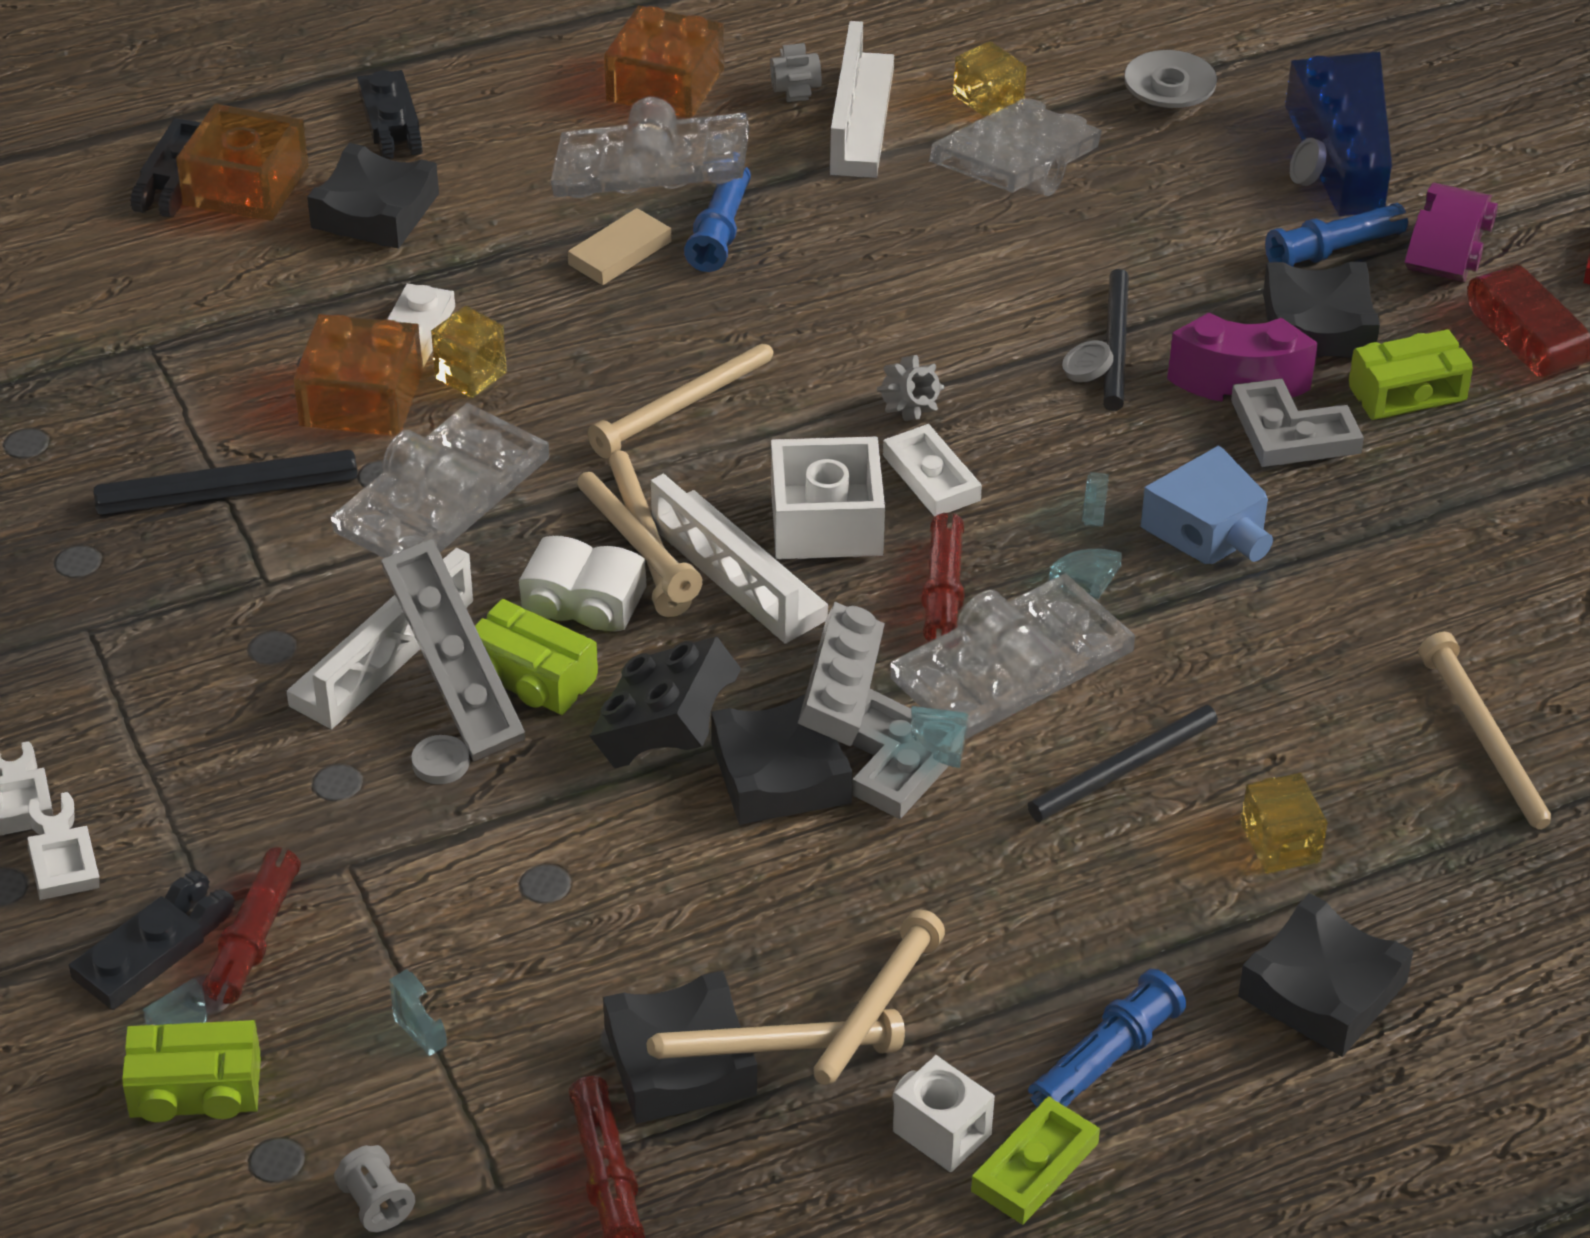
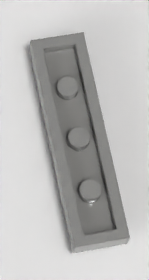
M433 538L382 559L383 571L473 762L525 740V731Z
M834 602L825 621L798 724L848 746L852 745L861 726L885 623L876 620L870 612L857 606L846 607Z

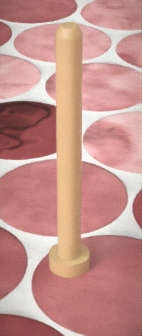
M759 344L612 424L605 420L595 423L588 429V438L592 448L600 457L609 458L612 452L621 450L622 441L770 362L773 356L771 346Z
M615 450L609 458V464L624 504L663 546L629 455L624 451ZM647 562L656 585L652 593V601L656 611L665 617L678 616L687 611L692 600L686 603L672 601L662 589L663 578Z
M581 473L577 482L579 489L663 578L662 589L665 594L676 603H686L695 598L702 587L700 573L688 563H678L594 473Z
M1439 632L1429 636L1422 642L1418 650L1423 663L1427 668L1439 671L1529 824L1537 829L1546 828L1550 824L1551 814L1459 663L1457 656L1460 652V646L1454 636L1449 632Z
M921 909L914 910L902 923L900 928L902 941L814 1066V1076L820 1084L826 1085L836 1081L921 954L933 952L943 940L945 935L944 925L932 912Z
M884 1009L860 1045H873L878 1053L898 1052L902 1048L905 1038V1027L900 1013L895 1009ZM845 1021L656 1033L648 1039L647 1051L657 1059L827 1048Z

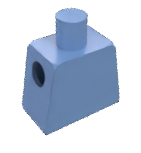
M1220 446L1211 449L1145 487L1141 527L1204 564H1214L1236 550L1249 560L1256 562L1268 553L1273 543L1272 535L1264 530L1268 502L1265 491Z

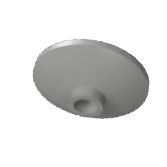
M1158 50L1147 52L1134 58L1126 67L1124 81L1127 89L1135 97L1146 103L1167 108H1183L1207 100L1216 89L1217 75L1208 62L1196 55L1176 50Z

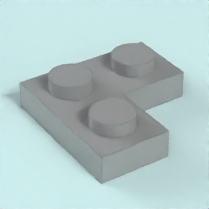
M1283 379L1233 385L1232 404L1262 467L1362 453L1364 437L1348 405L1298 411Z
M869 688L861 726L852 745L874 755V757L852 779V795L901 819L963 751L964 734Z

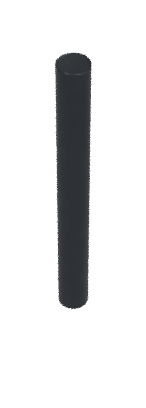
M1115 269L1109 275L1106 343L1113 354V363L1105 372L1103 405L1109 411H1118L1124 405L1129 275L1123 269Z
M1205 704L1031 800L1027 805L1031 817L1035 821L1041 822L1216 725L1218 722L1216 712L1210 705Z

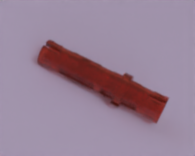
M948 513L936 515L930 523L931 544L928 581L925 582L921 595V603L926 609L923 636L928 642L935 645L936 630L940 629V646L951 644L957 639L958 611L963 606L965 590L960 583L965 523L961 517L953 514L952 528H948Z
M274 847L266 851L263 863L233 925L226 927L218 940V950L220 952L210 973L206 975L202 984L203 990L211 999L217 1001L224 984H227L229 987L223 998V1003L231 1004L238 1001L252 967L261 963L267 948L265 939L294 877L301 868V861L292 851L287 850L280 867L276 866V862L282 848Z
M587 1076L578 1079L570 1086L568 1093L573 1104L580 1143L589 1173V1179L586 1182V1192L590 1203L597 1207L603 1229V1238H645L644 1228L640 1223L635 1201L639 1186L635 1173L626 1165L620 1134L609 1099L607 1082L597 1076ZM597 1126L600 1127L604 1147L599 1146L595 1130ZM605 1158L608 1159L609 1163L607 1167H605L603 1163V1160ZM608 1178L613 1179L617 1196L616 1200L612 1199Z

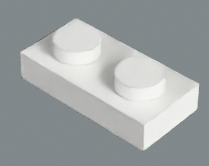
M407 283L374 344L376 360L424 368L455 308L454 291Z
M929 424L883 440V456L934 517L981 501V483Z

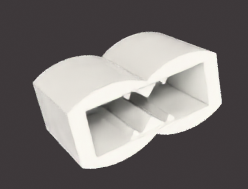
M543 537L519 579L522 608L546 619L557 621L574 619L595 630H625L646 588L645 558L619 547L600 546L592 548L584 542L569 537Z

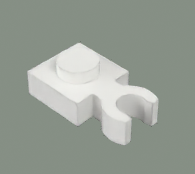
M29 741L22 743L23 755L15 761H5L1 758L0 754V835L32 829L29 823L28 812L30 799H38L39 809L44 815L54 816L45 769H37L34 749Z
M68 792L61 793V812L56 816L44 815L39 809L38 799H30L28 804L29 823L32 829L39 835L27 837L39 899L42 900L99 888V874L88 828L83 826L70 829L74 823V801Z

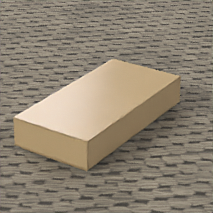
M636 208L568 251V265L599 284L604 285L671 242V228Z

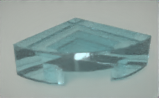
M1090 472V475H1087L1082 517L1084 525L1103 527L1109 474Z
M1084 549L1069 553L1058 559L1050 567L1049 582L1099 599L1121 567L1122 553L1107 549Z
M912 706V736L915 741L920 742L933 753V759L942 764L960 768L968 729L969 713Z
M406 969L389 979L394 1020L428 1056L446 1047L447 1037L442 1020L440 1018L434 1021L426 1013L419 997L427 993V991L416 976Z
M195 978L143 1009L147 1025L203 1023L208 1020L204 993Z

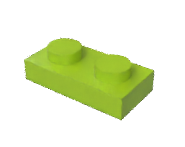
M1048 1096L972 1175L971 1192L1024 1225L1098 1145L1100 1128Z

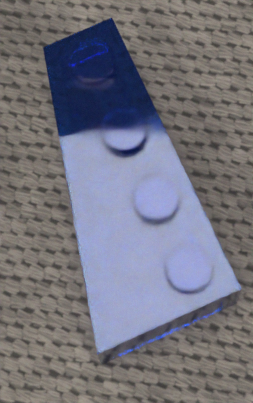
M1380 51L1330 57L1313 56L1309 59L1291 60L1285 107L1302 141L1307 138H1314L1322 141L1326 147V162L1319 177L1338 216L1358 215L1385 207L1392 160Z

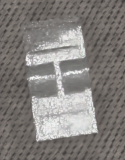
M649 97L641 99L633 105L627 125L561 132L551 177L554 197L570 196L573 198H584L593 193L612 191L632 193L641 188L660 186L674 189L689 183L710 181L715 184H723L733 179L743 178L750 129L747 112L677 120L675 111L670 104L662 99Z
M1025 98L932 143L929 161L1012 193L1024 187L1042 195L1051 196L1063 179L1067 163L1097 148L1102 130L1086 124L1087 120L1079 115L1070 113L1060 115L1047 110L1046 105L1038 100Z
M466 403L427 437L411 430L399 433L386 450L383 459V473L331 515L333 532L383 558L432 538L439 552H442L550 458L549 442Z
M1064 573L1009 602L995 590H987L976 595L962 610L956 629L891 662L890 678L935 721L964 734V740L1133 652L1135 635Z

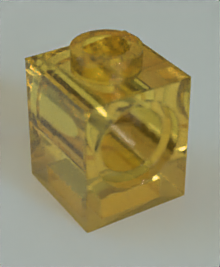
M988 41L955 57L954 96L990 121L1024 104L1027 66L993 42Z
M464 306L431 330L435 378L474 398L507 373L503 325L468 306Z
M1297 773L1277 778H1266L1258 782L1246 784L1241 825L1266 874L1321 862L1328 822L1303 775Z

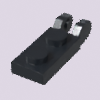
M382 70L370 75L357 76L359 95L374 144H378L381 156L386 159L393 158L395 151L394 141L400 140L407 141L411 155L423 154L419 121L403 70Z
M174 118L140 170V177L136 182V186L132 189L130 200L132 210L134 212L146 213L148 207L153 203L155 189L162 190L158 204L160 214L165 217H174L181 208L183 194L188 193L221 141L220 126Z
M191 870L190 873H185L183 878L180 877L171 884L165 898L160 896L69 964L71 978L108 1008L115 1010L201 945L206 935L216 929L221 922L224 923L226 918H229L230 913L233 912L235 900L231 894L221 888L220 890L215 889L214 892H210L209 896H205L208 893V888H210L209 878L200 871ZM194 908L190 917L186 915L188 911Z

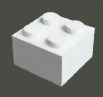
M878 437L771 440V494L776 559L883 556L885 504Z

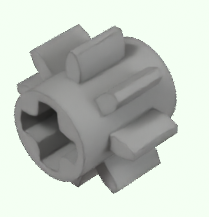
M805 43L783 45V49H780L781 57L770 59V76L773 91H786L787 102L809 100L811 89L821 87L822 76L819 56L817 53L806 54Z
M912 355L902 357L900 364L895 363L883 367L887 376L884 378L882 385L877 387V391L882 393V397L887 404L885 408L887 413L902 410L904 421L920 419L921 412H933L938 409L934 401L937 399L939 392L944 389V385L940 384L939 378L934 372L936 369L934 363L919 367L918 356Z

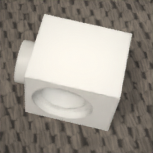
M935 1055L919 1071L912 1070L905 1074L897 1084L892 1096L894 1102L893 1132L946 1170L952 1172L992 1135L995 1095Z

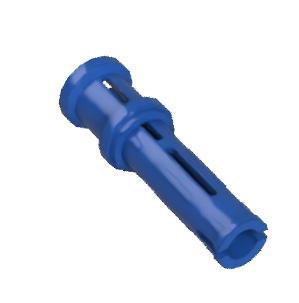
M728 162L722 167L708 208L697 215L693 224L694 234L688 238L684 246V255L687 262L700 271L713 272L722 268L728 257L727 246L732 244L736 236L737 226L734 218L745 189L751 179V174L747 167L742 171L741 176H738L742 166L740 162Z
M1392 203L1386 207L1328 223L1318 219L1306 220L1300 228L1285 231L1282 228L1270 230L1265 238L1266 255L1269 262H1284L1292 267L1295 263L1306 260L1319 263L1325 261L1333 250L1393 234L1404 233L1408 227V217L1390 222V218L1406 213L1401 204Z
M1151 968L1140 975L1138 986L1123 1000L1115 999L1106 1006L1102 1016L1103 1021L1098 1027L1065 1054L1047 1073H1044L1029 1086L1028 1093L1033 1095L1030 1098L1034 1105L1038 1107L1049 1096L1067 1107L1072 1100L1095 1082L1123 1054L1129 1050L1135 1051L1145 1048L1152 1040V1032L1167 1018L1174 1019L1179 1017L1186 1008L1185 997L1176 982L1158 969Z

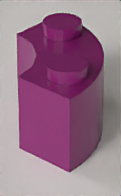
M1435 182L1432 183L1427 191L1424 210L1420 209L1404 262L1407 269L1460 282L1466 281L1469 270L1477 272L1484 243L1480 242L1483 230L1492 231L1498 209V203L1491 202L1492 195Z
M1207 313L1172 332L1167 380L1198 396L1223 402L1224 394L1232 395L1233 385L1283 379L1291 398L1311 390L1318 343L1283 318L1267 323L1241 324L1226 321L1212 313Z

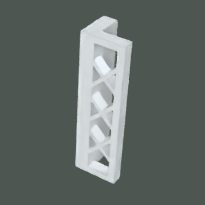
M850 21L831 125L830 175L877 178L894 71V55L864 53L863 22Z
M664 473L651 480L652 517L658 533L782 642L786 644L826 621L828 604L695 490L686 493Z
M455 548L443 561L467 608L473 602L470 558L468 553ZM395 595L287 690L289 707L333 729L420 650Z

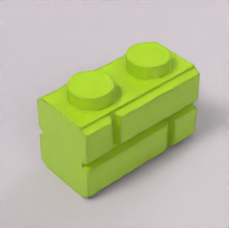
M1449 329L1427 334L1417 333L1408 338L1383 342L1382 344L1377 342L1369 343L1364 347L1353 350L1349 387L1358 401H1362V407L1371 420L1458 403L1468 398L1473 371L1472 361L1463 348H1459L1458 341Z
M501 599L488 612L487 619L482 618L475 625L503 687L516 693L524 703L531 707L538 708L543 706L563 715L577 700L578 694L582 695L596 680L598 663L597 643L594 640L516 604Z
M255 1020L127 1026L126 1056L124 1057L122 1079L130 1118L142 1117L151 1122H165L177 1115L206 1114L215 1119H229L236 1116L239 1112H258V1082L260 1080L261 1057Z

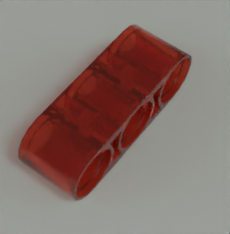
M1514 264L1474 277L1469 281L1467 297L1474 314L1535 375L1546 378L1590 362V334L1586 327L1524 267Z

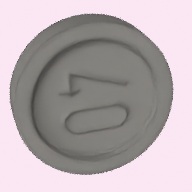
M1307 138L1298 145L1290 162V177L1293 182L1309 186L1318 179L1324 168L1327 155L1326 147L1322 141Z
M1099 340L1087 341L1071 349L1064 357L1062 366L1070 380L1074 382H1087L1100 377L1111 367L1113 354L1107 343Z
M436 735L422 740L415 746L411 756L414 773L421 780L431 784H447L458 780L466 773L470 763L469 751L466 745L458 738L448 735Z

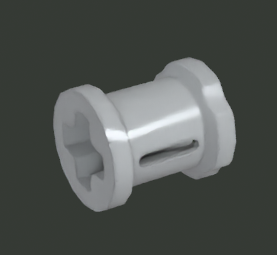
M366 1145L353 1150L341 1160L339 1167L334 1173L335 1183L344 1193L352 1195L360 1208L359 1220L371 1232L386 1231L398 1225L409 1215L415 1204L414 1193L406 1184L398 1183L389 1169V1156L379 1145ZM362 1167H366L369 1171L365 1176L361 1172ZM384 1201L388 1205V1208L385 1210L380 1206Z

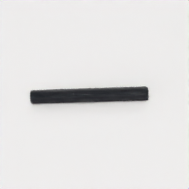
M347 449L102 483L94 486L93 494L96 510L99 515L103 516L352 481L357 478L358 471L355 454L352 450Z

